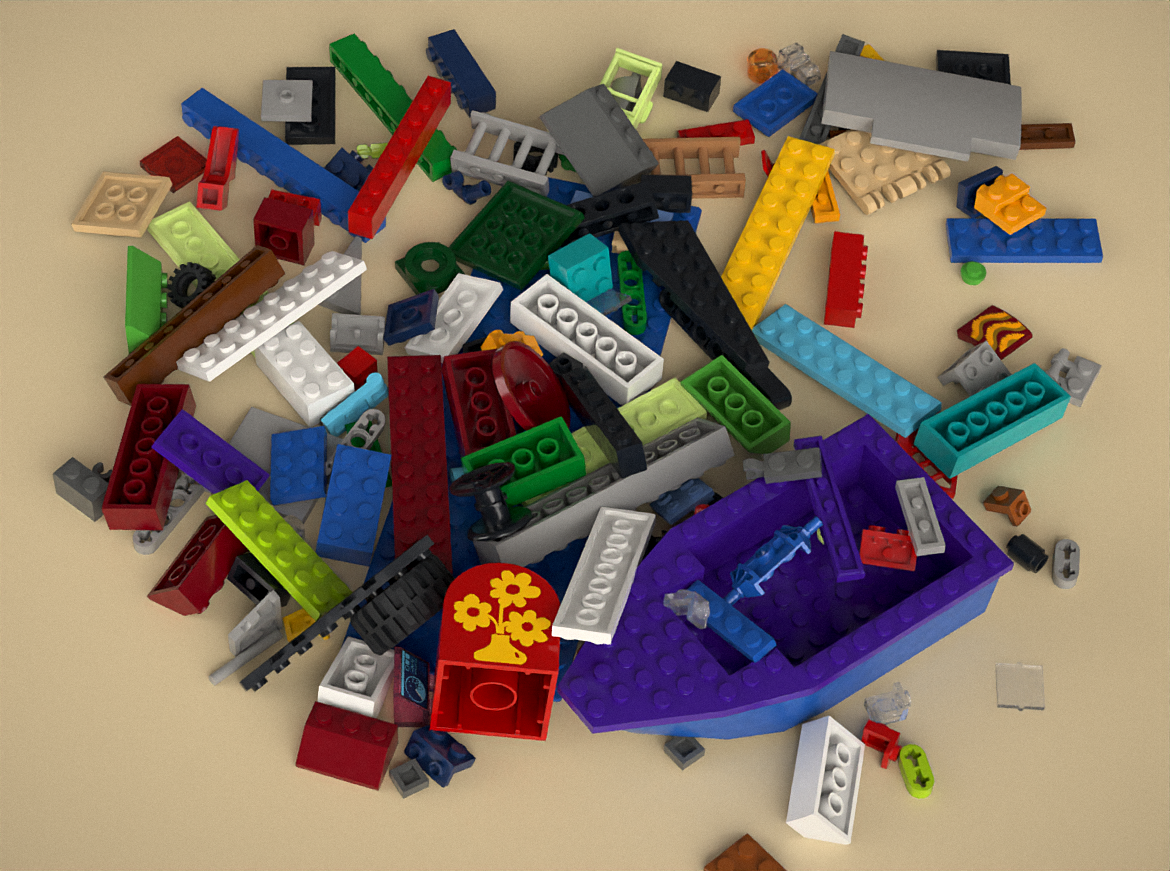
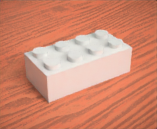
M300 321L287 326L254 350L256 365L310 428L321 423V419L331 409L336 408L351 393L355 392L354 383Z

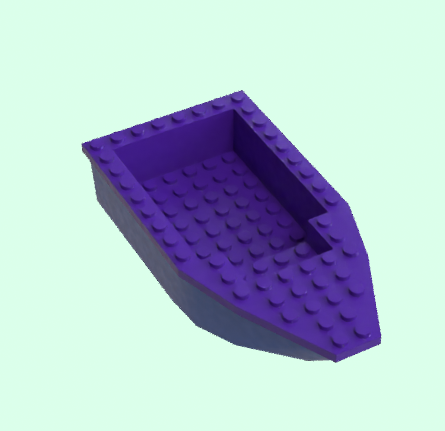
M867 414L823 440L858 551L860 552L862 530H868L869 525L885 527L886 533L896 534L897 529L908 530L895 488L896 481L924 477L946 545L944 553L917 556L914 572L863 564L865 570L864 579L836 583L825 545L818 540L816 530L810 535L811 552L809 554L797 549L795 556L788 562L778 566L770 579L759 583V586L765 592L762 596L743 597L732 605L775 640L776 646L762 659L754 663L683 608L677 598L694 582L699 580L723 599L733 590L730 572L734 571L739 563L744 564L761 546L767 544L774 537L776 530L779 531L783 525L804 527L814 518L815 513L804 479L766 484L764 477L757 478L671 528L636 569L634 581L611 644H595L591 641H585L560 681L557 692L592 734L623 730L637 734L729 740L784 732L829 710L984 613L999 578L1013 569L1014 562L899 444Z

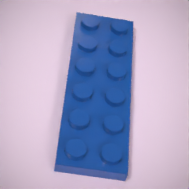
M988 218L946 219L945 226L951 263H967L971 261L978 263H1102L1103 252L1096 219H1037L1011 235Z

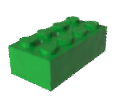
M562 416L461 458L464 474L494 463L509 462L515 465L516 471L514 475L500 486L502 492H505L508 496V499L505 500L508 508L586 476L585 457Z

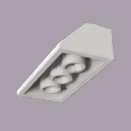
M831 716L802 724L786 823L805 838L847 845L851 843L865 744Z

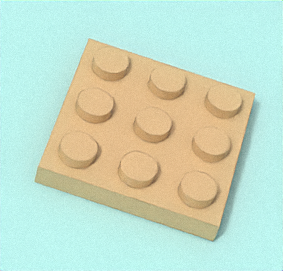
M102 172L71 225L75 232L142 238L170 190L172 182L169 177Z

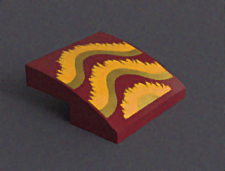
M994 305L988 307L957 330L958 339L974 346L987 341L1000 360H1003L1033 338L1032 332L1019 320Z

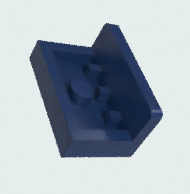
M341 148L324 169L360 192L373 167L369 164L364 167L361 164L364 159L352 150L349 154L345 149Z
M995 166L959 182L956 207L971 218L983 215L974 208L976 192L984 184L987 186L992 185L998 176L1003 175V170Z
M430 725L414 730L404 750L405 755L411 760L416 759L422 770L442 788L449 785L453 774L472 767L476 759L463 744L456 741L449 733L430 730Z

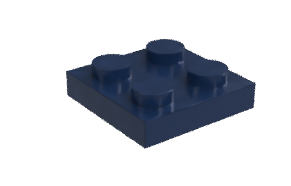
M435 289L388 305L383 338L388 346L405 342L410 338L435 330L439 295Z

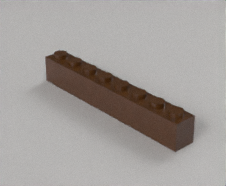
M259 245L255 246L109 371L103 378L118 401L131 406L137 384H162L170 373L178 369L176 361L182 358L187 350L197 348L204 343V339L207 336L217 334L224 328L227 322L235 320L244 309L257 302L267 289L274 287L279 279L285 275V272L272 250Z

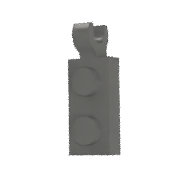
M819 447L763 454L764 461L753 458L743 460V470L746 471V479L753 480L764 477L766 484L822 477L821 451Z

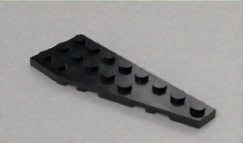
M689 221L621 223L618 232L636 265L642 271L647 270L653 276L652 281L658 287L663 286L671 294L670 299L695 324L700 322L707 329L705 334L710 339L716 338L724 346L723 351L743 371L767 370L770 361Z
M428 535L418 540L242 679L239 684L245 691L252 688L256 692L268 682L265 677L273 670L277 674L291 664L288 659L296 652L300 656L314 646L311 641L319 634L322 638L326 637L338 627L336 624L338 619L341 617L344 620L350 618L361 609L358 605L361 601L365 599L368 603L384 590L381 586L384 583L388 582L391 585L409 572L406 567L408 564L413 567L432 553L429 548L434 545V542Z

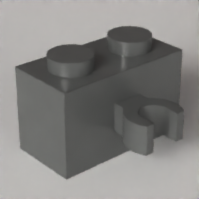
M72 457L53 473L56 494L96 522L104 515L101 508L112 470L105 474H100L104 471L102 462L95 464L91 471Z

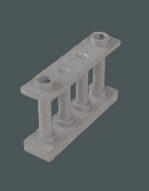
M472 110L470 114L472 129H475L465 151H453L450 157L452 172L460 171L462 175L485 180L503 186L507 181H511L547 197L549 193V179L545 176L555 153L565 155L552 135L546 131L491 116L486 112L480 113ZM485 132L498 136L489 158L486 159L475 156ZM508 139L522 143L512 165L498 162ZM531 146L545 149L536 172L521 169Z

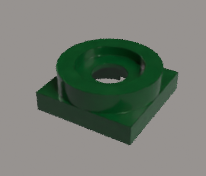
M440 242L417 244L407 252L404 258L395 261V269L416 295L435 289L437 294L447 290L458 273L466 275L457 265L452 250L440 244ZM435 260L438 262L439 267L435 271H426L421 265L424 261Z

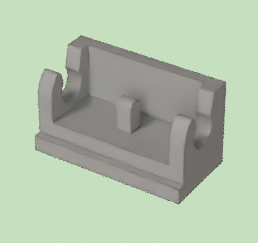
M332 313L330 352L350 353L359 346L371 355H383L385 317Z

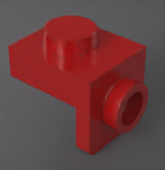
M868 719L863 730L861 742L870 748L884 753L881 764L882 768L887 769L890 761L896 762L902 746L898 745L901 733L890 729L883 723H876Z

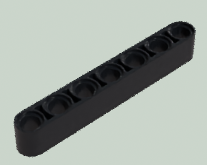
M666 289L660 292L659 301L663 309L712 361L723 355L778 410L785 409L791 405L792 395L789 389L769 368L767 370L743 371L723 351L724 346L716 338L710 339L705 334L707 329L700 322L695 324L670 299L671 294Z

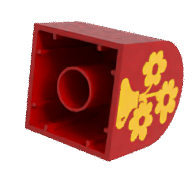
M488 563L468 569L451 583L443 604L434 673L430 730L546 741L559 672L560 637L552 636V625L561 605L554 589L540 575L515 564Z

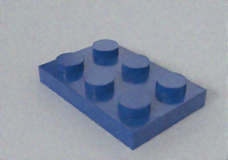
M782 69L735 103L733 112L744 120L749 119L752 126L770 137L811 107L818 93Z
M325 426L272 434L270 500L273 506L326 497L327 431Z

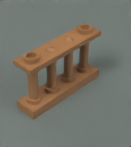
M740 137L643 139L658 163L659 159H674L675 174L691 176L692 199L744 198L745 173H735L733 159L739 158ZM699 158L700 174H686L684 159ZM709 158H723L725 174H710ZM660 163L651 171V175H661Z

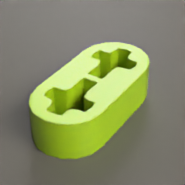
M915 744L904 746L899 754L898 765L907 791L915 798H926L931 794L934 786V776L926 754L920 746ZM907 756H912L915 760L917 759L915 767L912 760L907 759ZM917 776H919L920 782L925 784V787H921L919 783H916Z

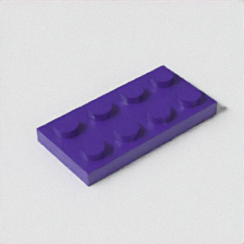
M183 409L151 447L213 494L246 480L259 491L270 476V474Z

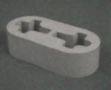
M1060 540L1056 544L1053 553L1052 580L1061 589L1073 588L1079 575L1080 549L1073 540ZM1065 550L1068 551V554L1070 555L1069 559H1064ZM1063 569H1067V576L1069 578L1064 577Z

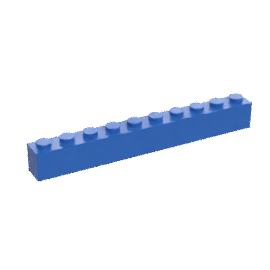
M201 88L181 103L182 118L185 124L201 132L207 139H211L213 126L239 128L237 157L241 162L247 163L256 169L260 175H265L278 187L284 188L292 194L320 199L321 214L330 219L333 224L339 225L349 232L348 210L359 191L204 88ZM386 217L376 234L386 227ZM349 232V234L353 237L357 236L362 238V241L364 243H367L370 240L369 238L362 237Z

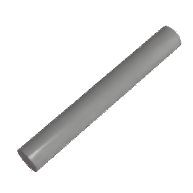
M275 629L209 675L210 682L213 685H217L282 639L281 632Z

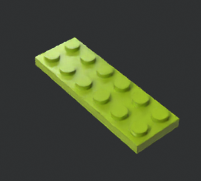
M248 480L209 496L205 504L315 621L352 593L348 586Z

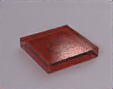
M177 136L141 159L140 167L151 176L169 177L172 182L169 191L175 193L204 173L207 159Z

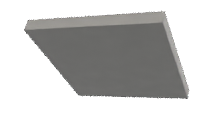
M251 407L229 444L270 474L258 492L273 506L270 500L272 434L310 427ZM328 433L327 460L336 450L337 444L343 441L342 438ZM204 487V491H206V492H208V493H211L209 490H207V489ZM319 498L274 505L273 508L284 520L303 526Z

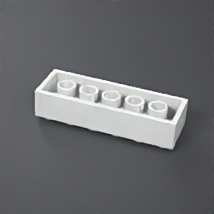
M548 274L511 302V324L526 335L534 336L537 343L554 356L558 357L564 352L583 363V367H587L604 392L622 406L645 394L662 379L664 362L662 357Z

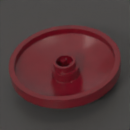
M511 341L498 348L494 353L492 362L495 383L504 404L519 425L527 431L562 416L569 429L571 415L568 400L560 381L548 363L534 349L522 342Z

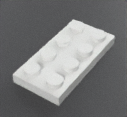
M458 273L438 301L435 330L411 338L404 347L407 354L411 356L441 355V363H443L444 356L458 354L463 344L466 343L503 291L500 282Z

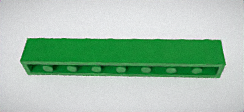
M355 33L330 43V62L393 135L413 102L407 95L405 88L394 80L392 73L381 65L379 58L368 50L366 43L361 41ZM436 128L417 164L429 179L434 182L443 178V176L453 173L450 157L457 148L453 145L451 146L443 132Z

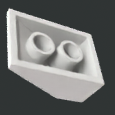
M348 636L319 685L317 702L377 718L401 659V652L390 649L380 656L374 654L365 641Z

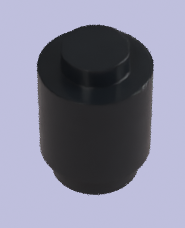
M1021 534L1019 537L1017 535L1013 536L1006 546L1008 549L1007 556L1028 572H1039L1049 557L1041 546L1025 534Z

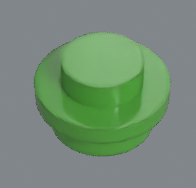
M967 262L961 267L962 279L968 285H978L986 277L985 267L978 262Z

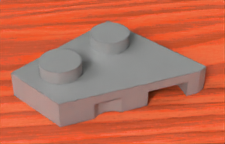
M274 590L228 634L229 650L235 657L273 630L278 629L280 631L282 629L280 597Z

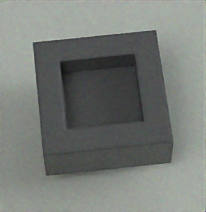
M676 736L664 745V752L683 771L705 755V748L694 737Z
M416 759L389 770V777L403 799L429 787V780Z

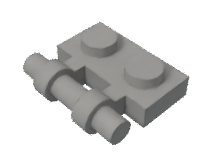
M1062 348L1058 354L1054 355L1051 360L1052 366L1045 373L1071 396L1069 403L1081 407L1100 373L1102 365L1078 355L1075 361L1071 362L1067 359L1070 352ZM1060 371L1067 373L1065 378L1059 376Z

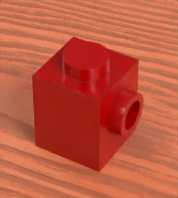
M359 346L337 362V365L354 383L355 391L367 383V377L371 373H378L377 359Z

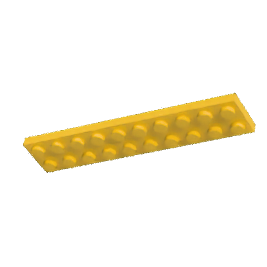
M790 136L787 137L723 271L721 278L751 330L759 321L835 156V149Z

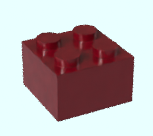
M264 197L253 218L255 246L259 245L271 249L277 259L304 266L315 244L313 209Z

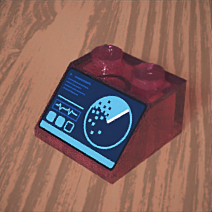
M394 647V724L398 725V727H424L429 725V716H431L432 699H429L430 692H433L434 674H430L429 662L402 647Z

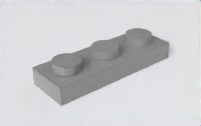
M924 477L896 481V492L916 556L944 553L946 545Z

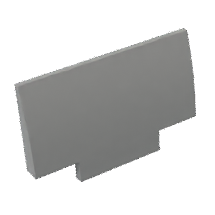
M830 51L821 124L871 133V144L968 162L970 152L1016 160L1021 146L1022 94L1020 86Z

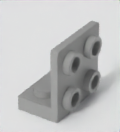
M985 341L966 351L937 378L943 386L951 382L955 384L960 382L969 396H972L1012 374L989 343Z

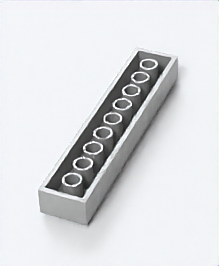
M697 417L643 445L647 464L646 471L622 479L612 464L608 463L525 506V508L531 510L533 516L523 527L497 539L473 541L481 565L509 563L524 567L530 563H538L545 558V555L553 551L565 549L568 543L575 539L589 536L601 506L636 511V507L644 503L656 501L659 495L666 491L680 488L685 481L703 476L704 471L712 467L724 465L727 459L735 456L726 426Z

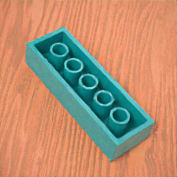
M1033 363L921 422L914 445L951 479L1063 418L1071 396L1036 363Z

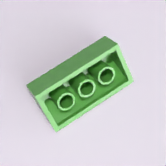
M128 246L125 329L129 354L167 323V313L163 312V308L168 307L167 292H163V288H167L168 274L162 272V263L134 246Z
M723 355L681 381V386L721 425L726 426L727 431L749 453H772L790 441L791 422Z

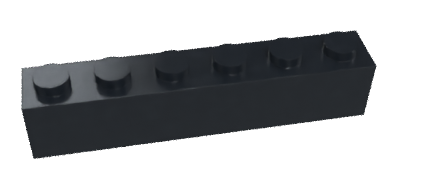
M587 367L574 368L570 372L562 374V383L569 406L619 476L623 479L646 471L647 464L642 441Z

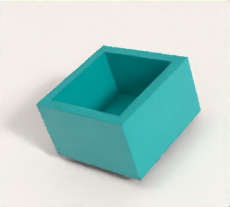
M590 233L548 255L550 276L583 301L588 302L613 288L609 248Z

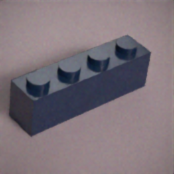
M455 29L428 37L426 56L436 66L439 77H443L445 81L451 82V94L455 95L459 108L461 110L464 109L469 118L471 117L472 110L481 113L496 109L495 89Z

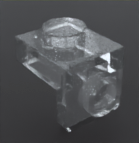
M678 590L677 593L665 594L664 606L671 608L678 616L687 615V619L699 629L706 628L710 607L709 602L696 591Z

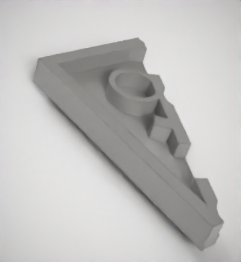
M356 236L344 255L361 260L362 238ZM361 274L318 305L341 314L361 315Z

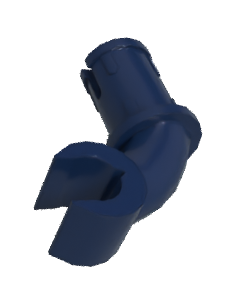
M460 171L450 173L442 178L444 187L448 190H453L467 204H474L477 199L491 194V186L485 180L474 185H464V177Z

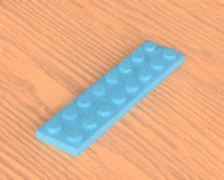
M787 304L761 321L752 330L760 345L904 438L919 428L921 422L929 419L941 410V402Z

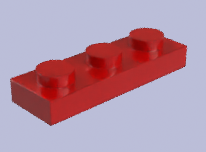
M749 119L683 129L677 132V138L740 137V146L755 143V135Z

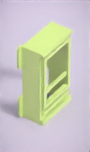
M617 48L600 85L605 84L612 95L636 103L632 112L622 109L635 129H637L639 123L646 122L653 108V103L650 100L662 78V63ZM619 67L649 77L639 99L619 93L609 87Z

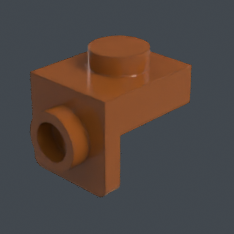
M997 486L983 502L986 511L1008 514L1012 526L1016 527L1031 513V507L1022 489Z

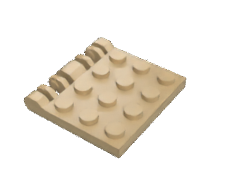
M851 129L819 144L835 149V156L829 166V170L866 215L885 206L884 198L880 192L889 202L893 203L898 198L902 199L917 192V188L921 190L926 187V181L922 174L932 184L951 175L949 166L937 156L871 144V133Z

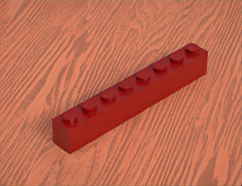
M427 76L348 210L350 233L369 239L374 238L451 104V82Z

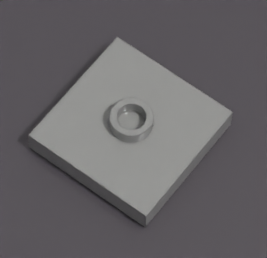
M263 80L261 121L311 122L313 80Z

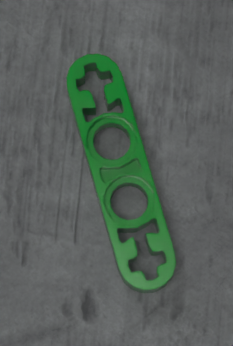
M629 250L621 252L617 259L622 323L627 333L630 335H640L646 330L647 323L642 270L636 265ZM627 262H630L632 265L631 270H627ZM631 279L635 280L637 284L628 286L624 281ZM629 299L638 300L640 303L638 305L632 306L627 304L626 301ZM632 315H636L637 324H633Z

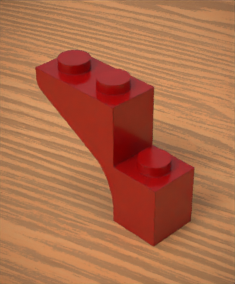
M213 126L204 175L201 181L198 182L196 208L222 211L227 207L229 182L235 179L239 128Z

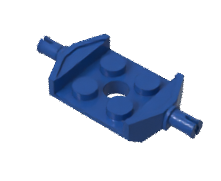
M814 516L804 527L783 525L779 531L776 530L774 537L767 544L761 546L744 564L739 563L737 568L730 572L733 590L723 599L732 606L740 598L762 596L765 592L759 586L760 582L770 579L778 566L788 562L795 556L797 549L802 550L806 554L811 552L810 535L823 526L820 519Z

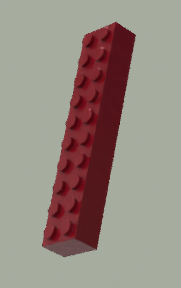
M441 355L387 356L395 558L418 540L428 535L434 542V545L429 548L432 552L431 554L438 556L453 575ZM410 564L406 566L408 570L412 568Z

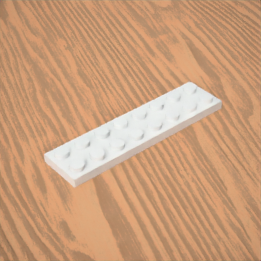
M334 251L325 253L322 259L313 265L305 267L302 273L293 279L285 281L282 287L264 296L262 301L255 306L247 308L235 320L227 322L224 328L217 334L207 336L203 344L197 348L187 350L183 357L176 361L178 369L210 382L366 271L367 268L364 261Z
M601 506L552 625V636L562 637L567 640L591 641L595 644H611L628 599L636 569L642 561L656 524V514Z

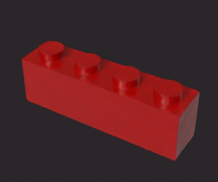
M834 231L824 325L855 328L856 318H861L863 303H858V299H863L865 284L860 283V279L865 280L866 265L862 264V261L867 260L868 246L864 245V235Z

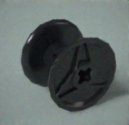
M500 462L485 465L462 475L449 487L451 494L455 496L475 497L474 507L476 511L481 513L482 518L474 522L468 529L467 537L469 540L475 542L500 538L520 529L532 518V512L528 508L522 506L508 508L505 501L508 499V496L501 490L500 486L514 475L516 471L514 464Z

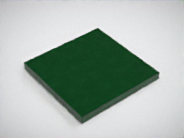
M507 181L448 248L454 253L457 262L522 291L548 261V255L557 251L585 217L581 211L511 181Z

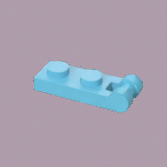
M371 373L367 377V383L351 393L346 400L336 408L331 409L321 419L330 435L340 436L345 432V424L358 421L366 410L373 409L388 397V387L384 383L381 374Z

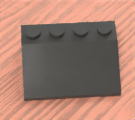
M605 84L589 88L539 117L593 197L640 182L641 175H649L659 165L653 153L649 150Z

